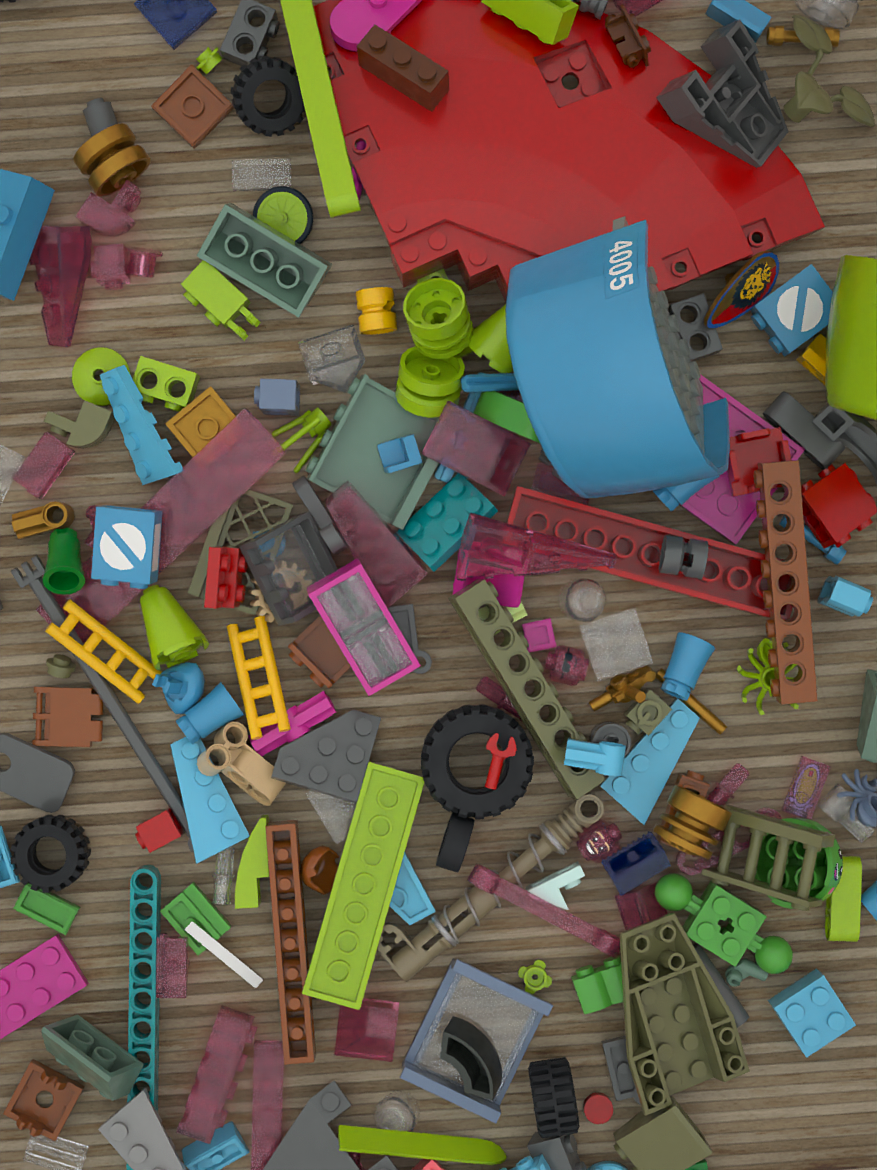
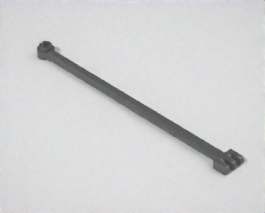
M35 555L31 560L37 569L33 571L30 564L26 561L21 564L26 576L23 577L17 567L11 570V573L21 588L27 585L31 587L52 622L60 627L67 617L51 591L44 586L42 576L46 567L41 559ZM73 628L69 636L83 646L82 640ZM74 655L189 837L188 847L194 853L181 797L107 680Z

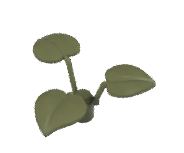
M794 14L792 18H794L793 26L799 40L807 48L816 51V59L808 72L800 71L796 75L795 95L784 105V111L792 121L800 123L811 111L820 114H830L833 111V102L838 101L841 102L844 112L854 120L870 127L876 126L871 107L859 91L849 86H843L840 89V94L830 97L818 85L812 75L823 58V53L830 54L832 52L831 40L818 23L805 16Z

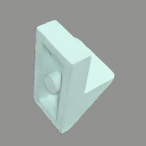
M577 861L526 886L529 897L569 910L559 888L564 886L567 890L581 883L580 878L584 877L585 874Z

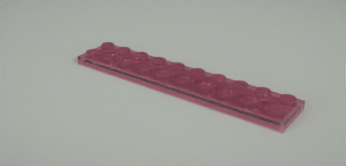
M243 409L182 468L183 472L176 474L141 507V509L163 511L158 575L287 453L248 409ZM92 555L82 564L85 576V584L82 589L72 594H52L66 617H68L69 613L63 609V606L71 599L102 625L106 626L143 589L131 588L130 582L119 581L118 586L102 585L101 579H91ZM42 605L35 609L48 624L52 623ZM78 622L74 627L83 644L93 633L81 622Z

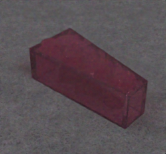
M221 1006L205 1049V1055L197 1071L195 1084L186 1102L185 1113L179 1122L176 1133L210 1144L217 1127L223 1128L229 1112L223 1108L227 1099L233 1100L238 1083L234 1082L233 1079L236 1071H243L248 1056L243 1054L246 1043L252 1044L257 1027L252 1026L254 1016Z

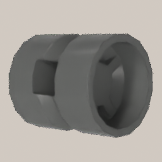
M665 535L660 553L659 573L677 575L681 571L684 577L702 579L708 557V541L690 539L688 542H684L683 537ZM684 552L689 553L688 561H683Z
M604 721L597 724L592 729L589 741L593 743L605 741L625 745V756L629 753L631 747V738L628 731L612 721Z

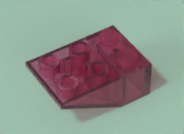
M447 401L421 454L474 483L505 497L531 443L461 406Z

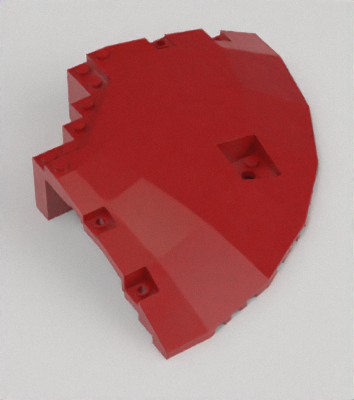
M326 0L314 6L327 67L332 72L330 79L348 157L361 181L388 242L391 261L403 288L416 283L422 277L457 264L468 291L495 279L506 303L509 274L512 267L612 232L613 220L625 216L628 225L643 220L647 221L648 267L652 266L655 270L658 290L668 291L737 261L751 259L761 251L774 250L794 240L797 241L825 227L802 174L779 146L774 149L762 166L756 168L671 120L656 98L669 82L694 70H697L705 84L712 76L647 29L639 27L637 31L640 37L645 35L651 48V52L647 53L649 66L646 67L643 60H640L637 66L631 68L623 63L616 49V44L625 40L613 43L605 28V19L609 16L603 13L599 20L594 17L593 13L579 11L578 7L568 38L551 45L540 41L538 36L532 32L518 28L507 17L495 14L489 6L481 2L482 0H422L391 31V35L449 71L450 90L431 112L359 66L357 52L347 50L335 42L330 31V16L333 9L342 0ZM568 75L574 76L578 80L577 88L573 90L565 89L562 85V79ZM358 141H364L367 144L364 150L356 149L355 145ZM752 234H759L761 242L754 243L751 238ZM682 263L685 266V272L678 273L675 270V264Z

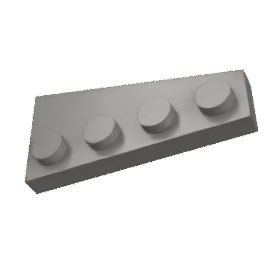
M146 1087L98 1129L133 1170H187L175 1151L176 1147L171 1137H168L162 1125V1119L158 1111L154 1109L149 1099L150 1095Z

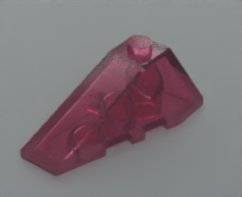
M42 225L29 259L30 265H35L39 280L35 281L34 284L36 292L40 291L43 297L44 305L41 309L48 344L52 346H71L91 259L92 238L90 226Z

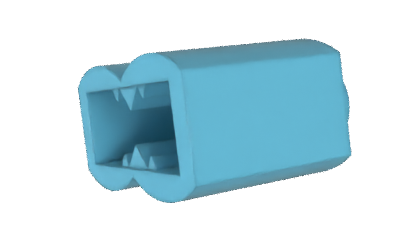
M829 576L822 587L818 603L851 617L854 615L859 617L869 611L873 597L870 596V589L839 576Z

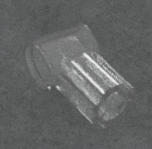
M837 783L817 805L836 823L839 822L862 843L875 832L877 826L867 827L863 825L857 818L856 809L855 820H850L849 811L855 798L848 796L838 798L837 794L846 790Z

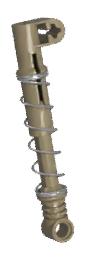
M591 793L585 794L568 806L570 808L569 811L563 810L565 815L561 816L559 814L557 816L559 820H546L542 825H539L541 837L529 834L530 847L521 855L508 852L507 859L509 865L500 873L491 869L486 870V877L473 888L466 887L465 894L453 905H445L440 916H431L428 920V926L414 938H411L398 923H385L379 940L378 951L405 982H408L445 949L454 948L459 943L458 938L474 925L480 926L479 921L495 907L501 908V902L508 897L506 890L510 886L522 891L520 878L533 868L543 873L544 868L541 860L552 851L563 855L567 853L570 849V844L573 842L571 838L573 836L578 838V832L584 833V827L588 829L603 816L604 805L601 799ZM586 800H592L597 804V812L591 817L584 816L581 813V804ZM531 836L537 838L538 841L533 844ZM510 854L517 857L513 862L510 860ZM539 863L541 870L535 867V865ZM488 872H492L496 874V876L493 877L490 873L488 874ZM466 909H467L468 912H469V914H467V915H465L464 913H462V912L465 911ZM459 915H462L464 918L452 927L450 922ZM385 931L388 934L392 932L396 934L394 939L396 944L403 939L407 942L393 956L388 951L394 947V944L392 942L388 944L384 942L386 937ZM440 932L442 936L427 948L424 944Z

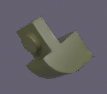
M84 400L76 422L50 411L47 412L44 422L52 425L50 431L67 437L68 432L71 433L66 444L84 449L101 443L109 434L115 418L112 411Z

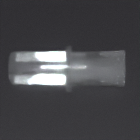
M233 846L216 855L215 873H212V877H215L212 904L231 905L232 878H235V875H233Z

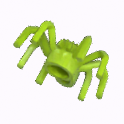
M767 638L763 639L757 647V655L765 665L764 668L754 657V649L750 648L747 650L749 660L760 672L759 674L747 672L740 665L736 668L737 672L742 676L758 679V682L744 688L741 699L744 703H747V694L751 690L762 687L756 701V708L760 715H764L762 701L766 692L769 691V696L772 697L770 680L775 679L774 667L770 668L768 662V650L772 649V641ZM787 642L782 644L784 649L789 646ZM796 664L787 666L785 674L795 668ZM797 703L789 704L794 709L799 708Z

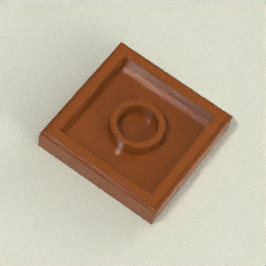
M192 64L151 105L152 109L194 149L234 109L232 103Z

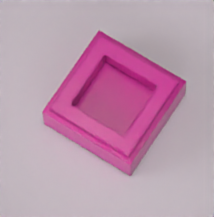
M551 618L522 624L524 637L529 644V647H527L529 653L556 647Z

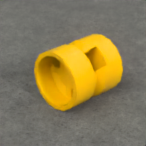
M374 287L356 291L357 309L362 311V314L358 317L360 334L377 335L397 331L396 313L391 311V308L395 306L393 288Z

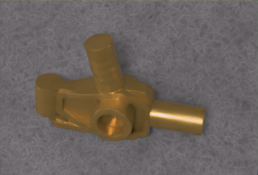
M646 665L629 674L616 675L611 679L610 685L606 687L607 691L588 703L594 712L611 702L615 704L619 702L628 703L634 700L642 703L646 698V694L640 689L646 682L654 681L656 673L650 666Z

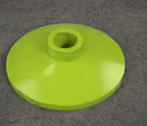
M98 347L84 352L77 359L72 370V383L75 391L83 400L97 406L111 405L103 389L102 381H97L94 375L98 370H102L105 373L125 365L131 375L128 363L118 352L109 348Z

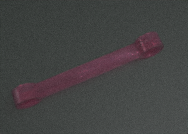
M475 864L467 880L476 887L513 903L590 943L601 952L613 958H616L620 951V938L614 934L591 925L503 879L490 869L480 864Z

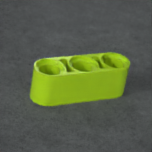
M842 856L843 871L840 882L835 891L826 899L825 936L827 941L858 942L860 936L861 858L857 856Z

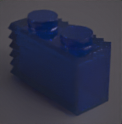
M648 831L647 835L643 834L642 838L638 837L637 841L633 840L632 844H627V847H622V850H617V853H612V856H607V859H602L601 862L608 877L621 896L671 866L664 849L650 831Z

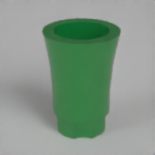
M71 528L55 529L50 534V541L48 542V555L43 584L46 589L56 594L66 595L75 593L82 589L85 584L81 561V544L77 538V532Z

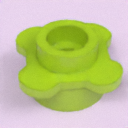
M208 47L196 59L200 63L196 69L199 70L201 68L207 75L223 59L217 52L219 48L216 47L212 51Z
M536 960L533 965L519 968L518 975L524 980L526 992L534 994L536 991L544 987L548 988L552 984V978L545 971L546 965L544 961ZM536 974L538 975V978L533 979L532 976Z

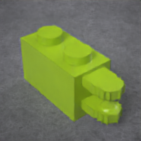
M203 260L181 283V286L186 290L183 296L195 307L200 303L207 310L204 315L216 327L221 323L224 327H229L245 341L248 335L241 326L234 323L236 318L242 314L252 326L258 327L261 323L246 309L250 304L249 299L206 261Z

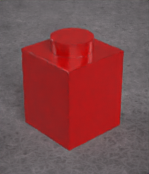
M168 808L136 826L138 832L135 833V836L143 849L147 847L149 853L179 838L185 832L171 809Z

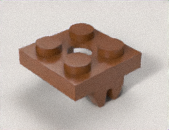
M32 1059L3 1114L17 1121L16 1125L19 1129H29L30 1135L40 1136L41 1134L56 1141L85 1086ZM41 1091H49L53 1095L52 1105L41 1107L36 1100L37 1094Z

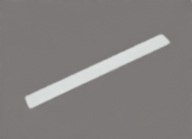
M191 922L185 928L187 933L254 988H257L263 981L260 976L194 922Z

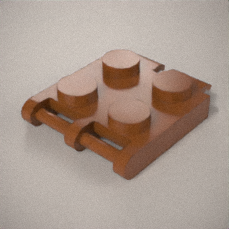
M34 686V693H37L36 713H33V719H36L35 739H32L33 745L92 747V741H102L103 720H93V715H103V701L98 694H94V688ZM43 693H46V694H45V713H42V698H43ZM42 720H45L44 739H41Z

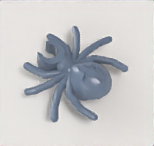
M855 769L854 784L843 773L841 777L855 792H840L837 794V797H856L850 807V820H855L856 809L857 818L863 825L876 827L877 779L875 778L868 783L867 775L860 779L859 770Z

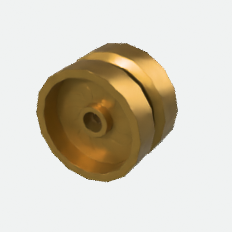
M115 124L97 133L86 141L73 157L74 163L81 173L90 175L88 182L97 196L111 195L136 180L151 163V159L144 148L134 145L136 138L127 124Z

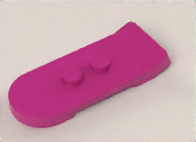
M342 0L333 9L330 16L331 35L341 47L357 52L356 46L374 24L391 34V31L422 0Z

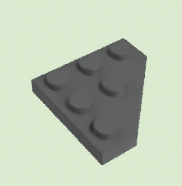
M353 709L281 747L271 778L357 803L381 718Z

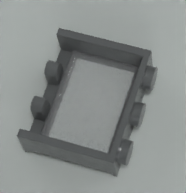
M309 511L293 516L284 523L239 546L278 626L294 623L317 610L306 588L338 570L331 557V551L318 530V524L312 518Z

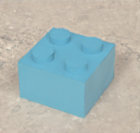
M817 968L768 1000L806 1058L856 1026L825 976Z

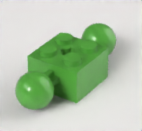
M666 874L658 880L655 886V897L659 905L668 911L685 909L690 913L682 927L691 940L735 967L746 949L755 953L756 963L763 971L769 974L782 973L791 965L793 952L785 939L779 936L763 938L756 934L767 917L759 909L711 881L699 898L693 894L692 886L688 879L680 874ZM720 919L723 921L727 920L729 924L721 929L718 921Z

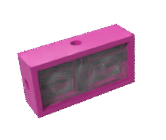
M358 558L306 588L309 597L368 696L421 666Z

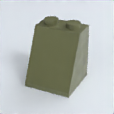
M672 1095L670 1096L672 1105L647 1116L643 1114L642 1110L613 1133L616 1144L613 1145L615 1150L623 1160L627 1158L631 1160L635 1165L632 1170H685L713 1153L705 1136Z

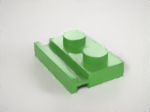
M194 882L160 910L163 916L198 956L207 948L185 931V928L191 922H194L215 940L219 939L232 927Z

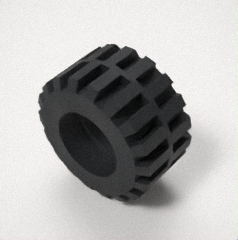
M261 56L262 59L260 60L254 58L250 60L251 64L248 66L243 65L240 68L241 73L239 76L235 75L233 79L235 84L234 87L231 86V94L233 95L231 101L236 114L247 127L257 134L263 133L265 136L272 137V134L277 136L284 135L283 131L287 129L291 132L295 129L293 125L296 122H302L304 118L301 115L303 112H306L296 69L277 57ZM278 80L284 85L286 91L283 104L273 112L264 113L259 111L254 105V93L257 87L264 81Z
M52 814L38 818L22 828L23 830L15 836L16 842L11 845L10 850L14 852V855L10 857L11 864L15 863L16 869L13 871L16 876L20 874L23 877L20 882L24 885L31 884L30 889L34 891L43 889V893H50L52 890H55V892L60 891L76 881L83 874L84 869L87 868L89 864L87 859L91 855V849L87 847L90 841L88 837L85 838L82 834L85 831L82 826L78 828L75 825V820H66L63 815L53 816ZM53 837L64 846L66 860L60 869H49L39 862L36 855V846L41 838Z
M566 1057L530 1062L528 1073L537 1129L541 1138L578 1133L580 1125L571 1068Z

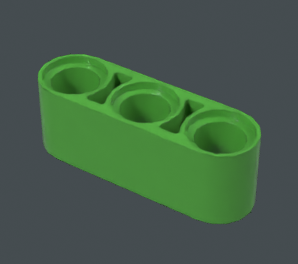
M497 391L481 392L473 415L539 442L523 402Z

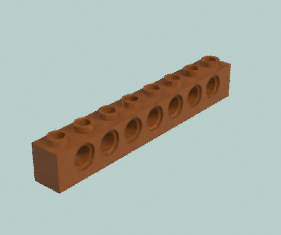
M799 460L758 463V470H754L755 488H760L761 499L756 501L757 517L762 518L763 530H759L758 538L760 548L765 549V560H761V573L763 578H767L768 590L763 591V601L765 608H769L770 620H766L765 626L767 637L772 638V649L768 650L770 668L774 667L775 679L770 680L771 695L776 697V701L781 705L816 702L818 700ZM775 484H780L784 488V496L779 501H775L770 494L771 488ZM778 514H783L787 519L786 527L783 530L777 531L773 526V519ZM781 544H786L789 548V555L786 559L779 561L775 555L776 548ZM788 574L791 577V585L786 590H780L778 579L780 576ZM791 604L794 609L793 616L788 620H783L780 616V610L784 605ZM794 634L796 637L795 646L788 650L784 649L782 645L784 637ZM791 664H796L798 666L797 676L793 679H786L785 669Z
M298 820L268 822L265 827L284 1065L312 1063L316 1057L312 997L302 994L309 969L303 881L300 871L301 855Z

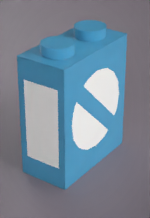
M810 264L756 304L750 310L753 314L751 319L759 330L764 329L770 337L768 342L777 354L782 353L785 357L828 325L833 292L814 266Z
M111 505L97 506L91 579H101V584L108 586H118L119 581L130 582V587L137 589H147L148 584L158 582L163 511Z

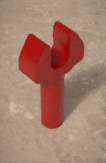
M495 732L486 744V749L490 750L493 757L484 787L493 790L497 788L504 760L509 756H515L517 749L513 736H510L507 748L499 750L496 746L499 737L498 732Z

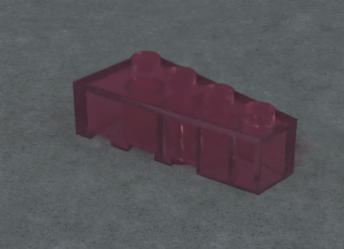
M348 480L326 499V506L351 550L354 559L358 558L387 608L393 605L428 574L426 566Z

